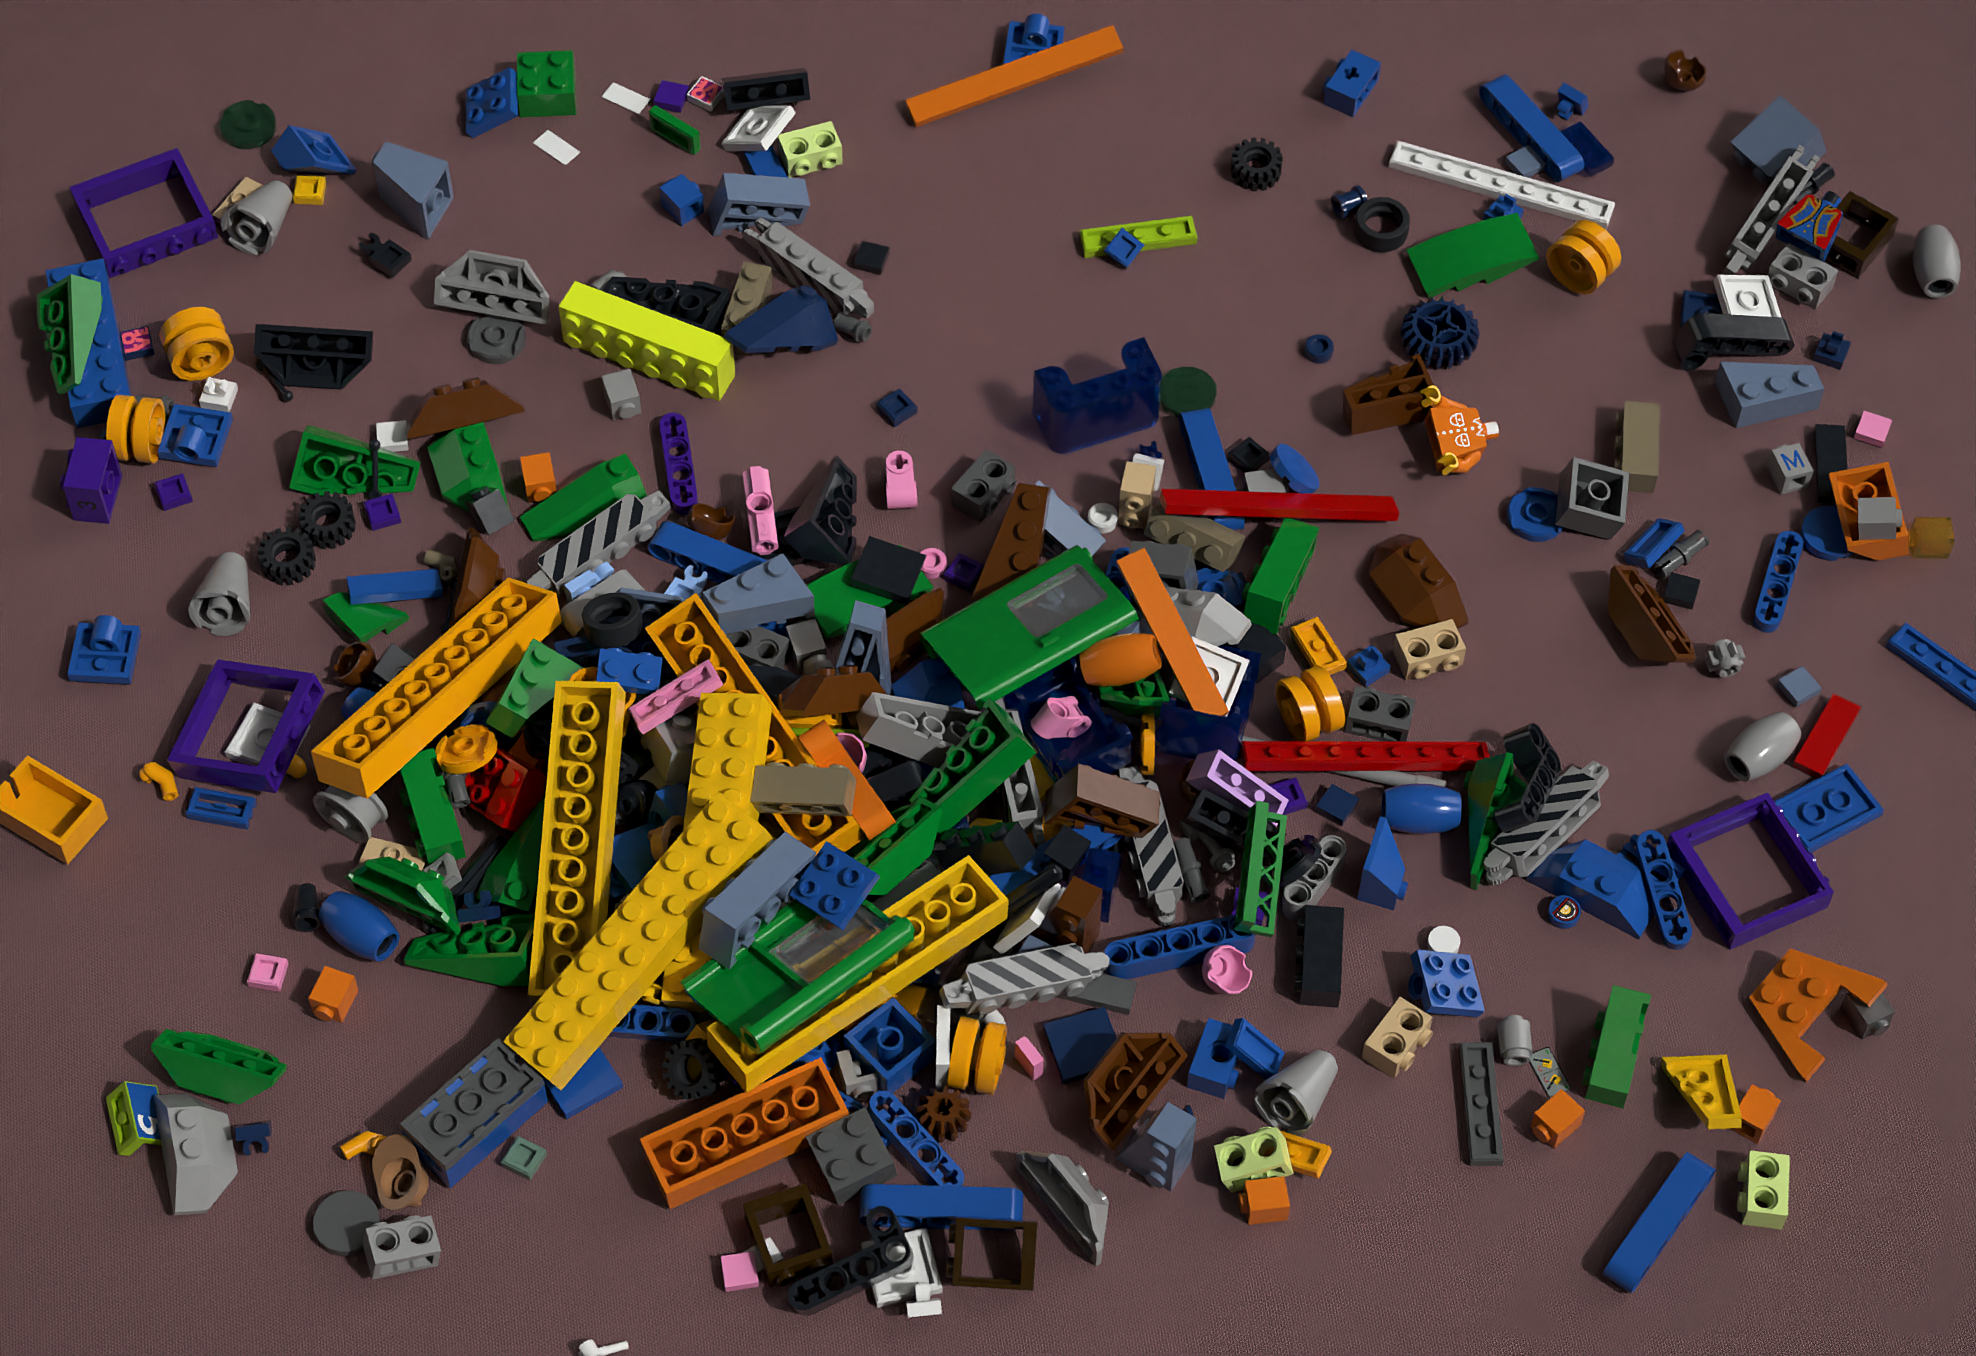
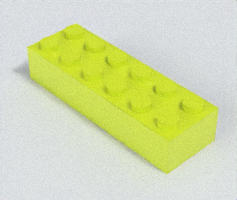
M574 281L559 305L563 342L573 348H581L599 358L610 359L618 362L623 367L639 370L649 377L665 380L678 388H686L704 398H712L717 401L721 400L735 377L733 343L720 335Z

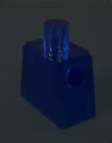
M1089 848L1082 880L1102 889L1103 899L1100 921L1109 923L1121 870V854Z

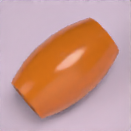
M1125 633L1110 636L1094 643L1080 653L1083 677L1088 685L1110 687L1134 683L1148 677L1162 667L1159 645L1152 634Z

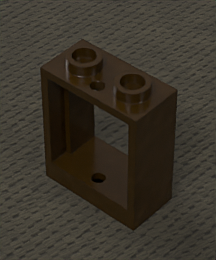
M1849 191L1837 206V209L1843 213V216L1848 214L1879 233L1864 251L1836 235L1825 261L1859 279L1894 236L1899 218Z
M806 1183L743 1203L744 1219L769 1287L775 1285L787 1286L793 1283L796 1278L814 1274L833 1264L832 1251ZM805 1211L819 1249L773 1264L760 1225Z
M957 1216L956 1223H949L948 1243L955 1244L954 1257H947L946 1277L953 1278L952 1286L1033 1291L1038 1222ZM964 1227L1022 1229L1020 1279L961 1275Z

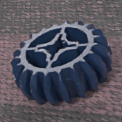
M1430 296L1427 303L1419 300L1417 307L1411 306L1408 314H1405L1400 330L1402 346L1407 347V355L1419 353L1422 360L1425 361L1426 367L1430 364H1435L1438 370L1441 365H1445L1450 370L1453 363L1460 366L1464 359L1469 360L1472 352H1475L1478 344L1477 340H1479L1480 336L1478 319L1473 318L1472 310L1465 311L1464 303L1458 306L1455 305L1454 298L1450 302H1446L1443 296L1439 301H1435Z

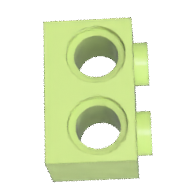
M832 121L778 135V153L788 177L802 176L810 172L843 164L842 145Z
M1262 1127L1257 1129L1254 1134L1244 1137H1229L1223 1143L1214 1145L1221 1180L1231 1193L1243 1190L1247 1180L1286 1177L1294 1174L1286 1138L1277 1127ZM1275 1147L1271 1155L1263 1157L1267 1149ZM1243 1157L1239 1165L1232 1166L1235 1159Z
M1750 1150L1746 1161L1740 1162L1738 1181L1743 1182V1192L1738 1194L1737 1212H1742V1225L1782 1230L1788 1217L1790 1155ZM1756 1171L1767 1173L1769 1178L1759 1176ZM1755 1201H1762L1766 1203L1769 1208H1761L1755 1203Z

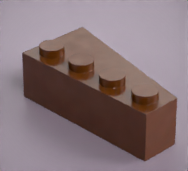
M1018 483L971 600H979L1040 565L1051 487ZM1035 598L1019 607L1034 608Z

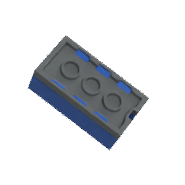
M498 1037L400 1123L402 1134L413 1141L419 1160L451 1189L548 1102L544 1079L526 1062L519 1066L517 1054Z

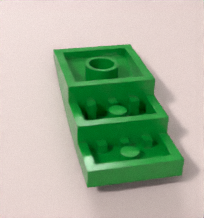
M1518 213L1466 225L1407 249L1408 255L1429 298L1430 296L1433 298L1455 286L1459 292L1484 279L1487 284H1490L1540 259Z
M859 560L836 569L806 585L814 595L815 617L811 619H816L820 631L827 639L845 634L855 600L884 608L886 615L899 611L905 604L850 586L851 578ZM922 571L909 601L919 598L934 588Z

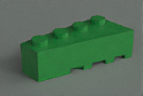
M1285 518L1281 527L1275 526L1270 539V544L1272 545L1265 546L1261 556L1262 565L1256 564L1251 578L1253 582H1247L1242 594V600L1246 601L1243 615L1250 619L1252 623L1266 627L1272 634H1278L1279 625L1283 626L1290 602H1293L1296 596L1300 579H1303L1315 551L1319 527L1291 518Z
M990 697L984 703L983 707L985 710L977 721L972 719L965 729L968 732L957 746L952 744L945 753L947 756L942 766L932 770L909 800L913 804L915 799L923 797L941 807L943 812L937 831L941 835L956 825L1037 753L1010 715Z

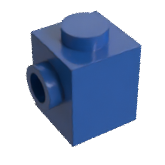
M683 174L666 181L659 187L661 206L681 226L704 213L703 194L699 186L694 181L690 182Z

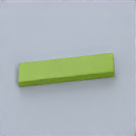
M1192 216L1080 230L1084 258L1107 256L1103 251L1121 228L1144 244L1140 251L1197 244L1198 239Z

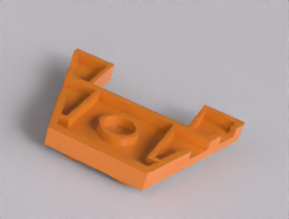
M1790 948L1749 998L1801 1077L1807 1082L1825 1061L1823 1055L1800 1039L1842 988L1870 1008L1888 985L1881 978Z

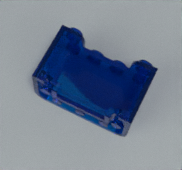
M1145 337L1132 340L1122 347L1121 357L1126 369L1072 385L1065 370L1058 366H1047L1034 370L1032 413L1052 451L1058 454L1071 453L1151 428L1158 422L1162 372Z
M1225 645L1217 646L1250 660L1228 716L1222 717L1191 710L1187 702L1169 695V702H1163L1161 706L1159 720H1162L1161 727L1159 726L1155 741V745L1160 746V752L1195 760L1198 754L1220 750L1236 761L1254 700L1262 653Z
M1078 654L1003 696L1005 708H1015L1018 711L1023 734L1037 752L1035 754L1054 784L1077 764L1088 765L1095 770L1111 774L1131 763V755H1133V749L1130 744L1133 737L1125 723L1120 725L1109 714L1105 716L1100 709L1102 706L1094 691L1089 692L1084 685L1086 682L1082 674L1080 656ZM1074 696L1078 701L1077 706L1083 715L1088 716L1092 721L1091 726L1086 732L1074 738L1059 737L1045 739L1039 736L1031 726L1033 717L1051 697L1065 698Z

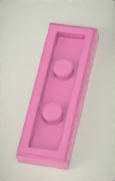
M708 659L629 707L628 710L640 732L645 734L699 701L701 693H712L722 687L723 683Z

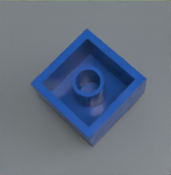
M894 997L844 1035V1050L849 1049L852 1061L858 1060L861 1071L865 1075L873 1073L877 1075L880 1091L895 1092L936 1059V1040Z

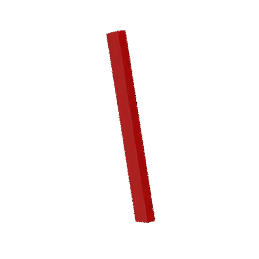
M1161 489L1159 496L1165 514L1398 521L1400 513L1393 496Z
M1242 741L1240 748L1244 768L1248 771H1473L1477 760L1490 757L1486 742Z

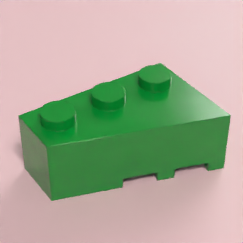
M532 639L519 658L486 723L507 736L514 738L529 723L535 721L544 711L553 706L555 681H569L571 675L584 667L539 641Z
M434 748L418 752L400 769L404 786L403 789L399 790L400 798L404 808L410 806L411 813L407 814L408 823L412 833L418 831L420 838L414 839L420 858L426 856L428 865L446 852L453 855L455 860L466 857L463 840L445 789L443 775L439 771Z
M1616 985L1612 986L1605 1012L1599 1010L1594 1029L1600 1030L1598 1039L1592 1038L1588 1057L1594 1058L1592 1068L1586 1066L1581 1085L1587 1087L1585 1099L1624 1108L1635 1067L1640 1037L1644 1029L1645 1014L1652 994Z

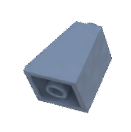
M1781 95L1731 141L1734 150L1733 157L1742 166L1748 164L1753 169L1752 174L1762 184L1766 181L1769 184L1772 183L1789 156L1792 157L1799 145L1805 149L1803 155L1797 161L1804 166H1807L1806 164L1814 155L1821 157L1827 152L1820 129Z
M385 141L380 151H376L372 159V167H374L376 176L375 184L378 187L379 197L417 233L429 240L454 198L448 162Z

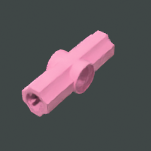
M761 466L749 467L742 475L752 552L768 555L778 549L768 469H764Z

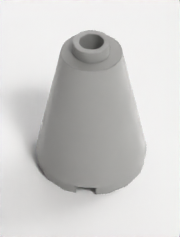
M273 180L229 207L221 218V227L223 232L226 229L230 235L228 239L230 243L240 251L250 255H257L259 252L267 253L275 243L292 201L291 190L285 183Z
M234 552L220 554L191 598L188 608L189 616L197 627L201 629L203 625L211 629V634L230 636L240 633L244 626L249 623L251 609L247 562L241 555Z
M1314 1050L1266 1079L1257 1087L1258 1096L1255 1098V1105L1260 1115L1273 1128L1280 1125L1286 1129L1287 1133L1301 1136L1310 1129L1338 1072V1065L1334 1056L1327 1051Z

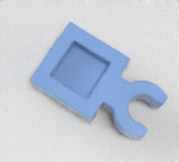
M604 562L593 573L587 570L566 583L564 587L567 603L575 600L610 577L614 572L608 562Z
M689 565L685 569L684 580L675 577L664 594L682 596L686 600L697 593L701 599L703 587L707 583L708 573L704 571L700 577H693V566Z

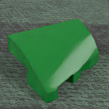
M339 592L323 599L326 614L343 632L348 631L357 642H367L382 630L388 635L409 620V615L406 612L378 602L351 605L348 592Z

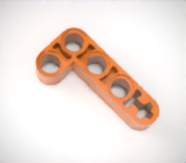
M824 719L798 737L818 767L828 768L832 764L843 765L849 768L857 781L852 816L869 840L896 823L893 816Z

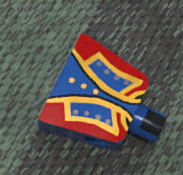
M1827 191L1821 200L1811 194L1805 195L1779 220L1775 238L1786 244L1791 243L1824 262L1841 226L1843 213L1837 209L1841 198L1832 191Z

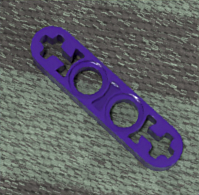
M671 412L665 414L660 420V434L672 509L676 513L688 515L691 506L698 504V496L687 424L681 414ZM670 425H676L677 436L672 437ZM674 447H681L685 450L680 456H673L669 453L670 449ZM677 471H685L689 474L684 480H676L672 477ZM686 490L688 502L682 503L680 491Z

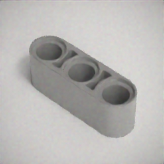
M620 570L564 606L560 611L561 625L572 637L586 635L581 614L583 608L590 600L603 594L615 593L621 587L646 590L627 570Z
M1329 835L1321 839L1319 843L1322 850L1315 864L1302 877L1285 887L1282 912L1288 919L1298 921V916L1304 917L1306 905H1316L1342 871L1346 856V844L1340 837ZM1331 853L1337 857H1329L1325 854ZM1309 876H1316L1319 880H1312ZM1291 899H1300L1303 902L1295 903Z

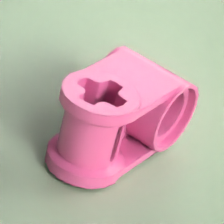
M894 451L886 458L887 509L917 507L916 481H914L912 457L905 451Z
M1074 696L1065 698L1051 697L1033 717L1031 726L1039 736L1045 739L1059 737L1074 738L1086 732L1091 726L1092 721L1088 716L1083 715L1077 706L1078 701Z

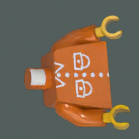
M1431 385L1420 392L1427 397L1421 401L1422 406L1428 407L1431 405L1433 407L1429 409L1424 421L1437 471H1441L1443 475H1447L1450 472L1465 474L1480 461L1487 447L1486 440L1499 437L1497 422L1481 423L1479 412L1476 408H1468L1464 404L1442 396L1439 389Z

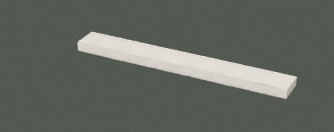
M1397 141L1389 161V168L1497 199L1500 195L1504 197L1508 194L1516 199V204L1574 221H1592L1606 230L1615 206V202L1401 141Z

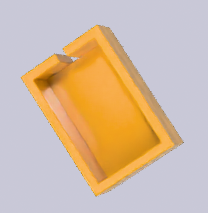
M28 755L9 775L16 795L19 797L16 799L9 782L4 781L0 785V824L67 865L108 819L102 799Z

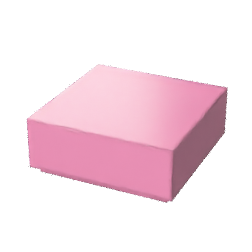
M1864 411L1854 439L1882 448L1892 419Z
M256 953L247 980L248 986L280 992L288 967L287 958Z
M1022 1037L1015 1042V1058L1034 1081L1043 1075L1044 1059L1028 1038Z
M754 1251L721 1256L726 1292L759 1287Z

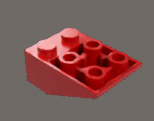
M497 747V752L493 758L483 767L466 773L465 783L471 801L469 806L498 826L514 832L518 830L546 794L547 774Z

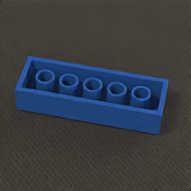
M104 259L45 270L48 287L70 274L101 282V295L103 298L101 314L81 383L68 391V397L77 428L106 423L114 397L116 395L132 396L110 279Z

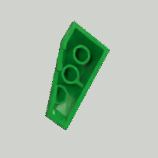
M73 274L68 275L36 295L37 322L39 329L44 330L47 339L44 342V347L52 355L50 368L57 393L64 394L81 383L103 302L101 282Z
M307 425L303 431L289 488L313 495L319 492L320 496H324V491H329L330 494H334V492L339 494L347 493V495L372 491V450L369 448V444L337 432ZM380 448L378 450V490L381 493L414 491L421 462Z
M624 453L592 468L520 516V521L533 542L565 538L625 495L633 494L641 500L647 497L638 472L627 454Z
M1506 752L1477 760L1473 772L1468 771L1464 781V789L1468 790L1471 889L1473 890L1478 889L1485 869L1484 859L1488 857L1491 851V842L1496 837L1499 828L1495 819V809L1513 775L1512 753Z
M545 795L487 868L476 897L477 901L481 900L480 891L489 890L492 896L490 905H500V908L519 914H535Z
M535 914L501 917L502 923L484 926L483 922L472 924L473 929L461 932L458 936L448 931L415 938L404 959L405 964L500 986H529Z

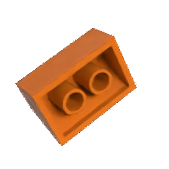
M1889 461L1829 473L1847 550L1878 561L1909 555L1908 533L1903 514L1902 527H1896V539L1859 540L1858 498L1895 497L1896 509H1901Z

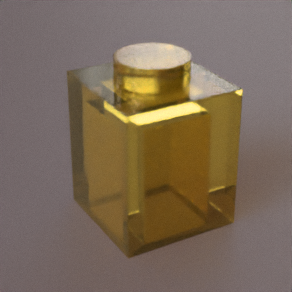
M1915 517L1911 529H1907L1908 547H1911L1912 559H1949L1955 543L1951 517Z

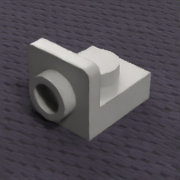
M849 1049L836 1052L837 1069L846 1095L854 1100L862 1101L869 1099L874 1093L878 1092V1078L875 1073L862 1076L858 1060L852 1061Z

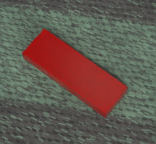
M1833 693L1795 758L1792 767L1817 779L1823 776L1857 718L1861 706Z

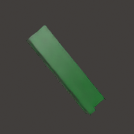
M1256 801L1248 810L1234 930L1271 938L1274 935L1287 815L1268 812L1269 803ZM1267 821L1278 823L1277 834L1271 839L1266 837ZM1265 847L1274 858L1273 864L1267 869L1262 865ZM1261 877L1270 887V894L1263 899L1259 896ZM1258 907L1267 917L1266 927L1254 925Z

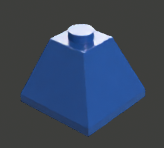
M289 125L271 150L278 160V165L288 172L354 175L357 171L329 133Z
M940 658L920 662L892 684L894 696L965 709L960 682Z
M1380 816L1363 867L1357 900L1394 911L1397 899L1404 900L1408 882L1403 881L1405 866L1388 821L1385 817Z

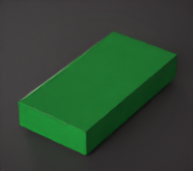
M656 105L649 110L650 128L652 131L692 155H695L701 149L698 130Z

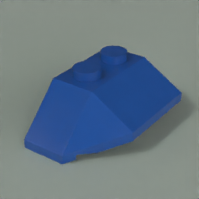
M1587 839L1557 848L1526 878V881L1557 897L1564 895L1574 898L1580 904L1581 910L1638 940L1654 915L1642 868Z

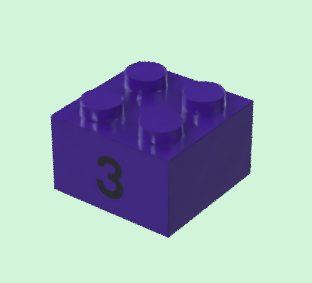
M76 437L74 448L69 449L67 473L62 474L60 481L61 491H64L66 495V507L70 508L74 521L109 524L123 476L112 440Z

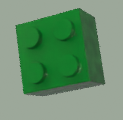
M573 50L517 53V97L520 118L577 115L576 71Z

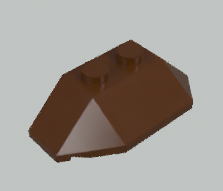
M479 377L463 380V385L451 388L450 384L434 387L432 393L426 394L406 426L405 432L408 439L522 413L525 412V409L519 400L488 381H480Z
M474 528L467 529L448 630L506 578V570L501 568L499 555Z
M1401 533L1376 546L1368 577L1402 621L1419 628L1453 619L1457 629L1468 624L1469 620L1455 581L1422 538Z
M1614 565L1610 570L1608 613L1613 619L1616 629L1623 634L1629 643L1632 653L1639 659L1672 663L1694 662L1696 655L1694 654L1693 643L1662 597L1648 581L1639 576L1640 573L1634 566Z
M941 588L923 594L886 619L891 675L898 670H905L915 659L923 654H927L918 634L942 620L944 591Z
M841 665L839 666V671H835V668L832 667L816 668V674L803 675L782 691L781 715L810 717L860 711L872 692L887 693L871 672L858 671V666Z
M1121 1032L1083 1080L1090 1127L1109 1151L1113 1152L1187 1058L1188 1054L1171 1033Z

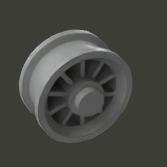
M330 785L324 792H318L313 797V804L321 817L336 831L355 842H368L372 836V828L376 824L385 822L388 818L385 805L375 793L366 799Z

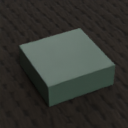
M517 1136L502 1159L501 1166L531 1181L547 1156V1151Z

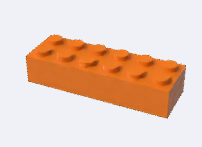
M820 1057L762 1083L748 1093L742 1092L640 1138L643 1155L669 1209H672L809 1147L806 1139L807 1135L848 1116L849 1111Z

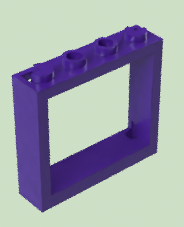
M178 148L69 187L74 205L100 259H104L110 278L218 238L214 219ZM180 176L201 218L110 251L90 209Z
M217 659L212 671L208 674L207 681L200 695L195 700L194 707L187 721L182 726V731L174 747L170 750L167 761L177 776L182 779L277 793L325 690L314 673ZM231 683L293 692L258 766L195 757Z
M1768 792L1669 835L1667 848L1670 858L1686 869L1683 878L1729 950L1829 907L1834 894L1829 885L1830 880L1822 875L1817 867L1815 857L1810 851H1806L1800 841L1798 831L1789 825L1784 817L1781 806L1777 807ZM1760 819L1810 896L1743 925L1693 847Z

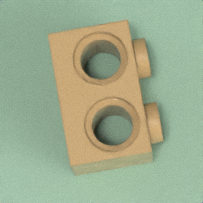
M1126 461L1120 489L1119 525H1125L1134 529L1146 528L1154 500L1156 466Z
M1453 619L1396 634L1393 645L1394 656L1405 680L1413 678L1422 679L1431 673L1442 670H1454L1463 665L1466 647Z
M1399 997L1365 1042L1362 1059L1395 1079L1401 1069L1405 1072L1409 1069L1416 1056L1413 1053L1418 1046L1424 1048L1433 1034V1031L1430 1030L1433 1017L1402 997ZM1411 1025L1415 1030H1406L1402 1026ZM1392 1048L1398 1053L1389 1054L1384 1049Z

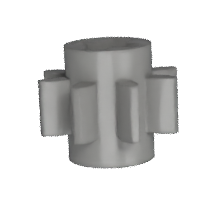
M1723 639L1710 646V651L1707 652L1708 657L1705 659L1710 672L1715 671L1720 677L1726 678L1740 672L1741 666L1744 665L1742 660L1746 657L1741 645L1735 646L1734 642Z

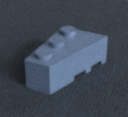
M723 173L708 208L712 235H722L721 230L739 228V232H744L749 226H755V221L760 217L771 224H774L776 221L783 226L802 224L810 207L805 179Z
M1720 362L1714 382L1736 428L1817 410L1825 389L1814 365Z
M1038 480V481L1036 482V484H1035V485L1050 487V486H1048V485H1044V484H1043L1041 481H1039V480ZM1051 488L1043 547L1048 550L1046 556L1052 559L1069 548L1078 545L1081 548L1086 547L1093 557L1106 542V539L1102 537L1101 532L1096 527L1085 522L1074 507L1066 505L1057 497L1056 492Z
M783 553L703 592L704 605L725 634L758 628V624L776 621L777 624L786 623V619L805 616V619L815 617L814 595Z
M855 600L833 668H835V671H839V666L856 665L858 666V671L871 672L884 691L890 695L892 685L886 610Z
M1167 1102L1150 1119H1146L1142 1126L1135 1128L1115 1157V1160L1143 1175L1151 1185L1157 1188L1163 1187L1171 1192L1191 1162L1197 1118Z

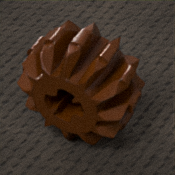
M946 1085L943 1087L942 1092L938 1093L932 1087L930 1089V1096L922 1095L920 1097V1106H917L915 1110L916 1117L919 1118L918 1122L932 1137L938 1135L940 1143L948 1135L955 1141L957 1139V1132L965 1133L967 1131L966 1122L971 1120V1111L968 1110L969 1100L961 1098L959 1089L949 1093V1088Z

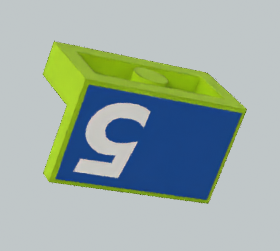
M124 1081L106 1097L118 1155L130 1156L144 1143L161 1145L154 1104V1096L159 1095L157 1086Z

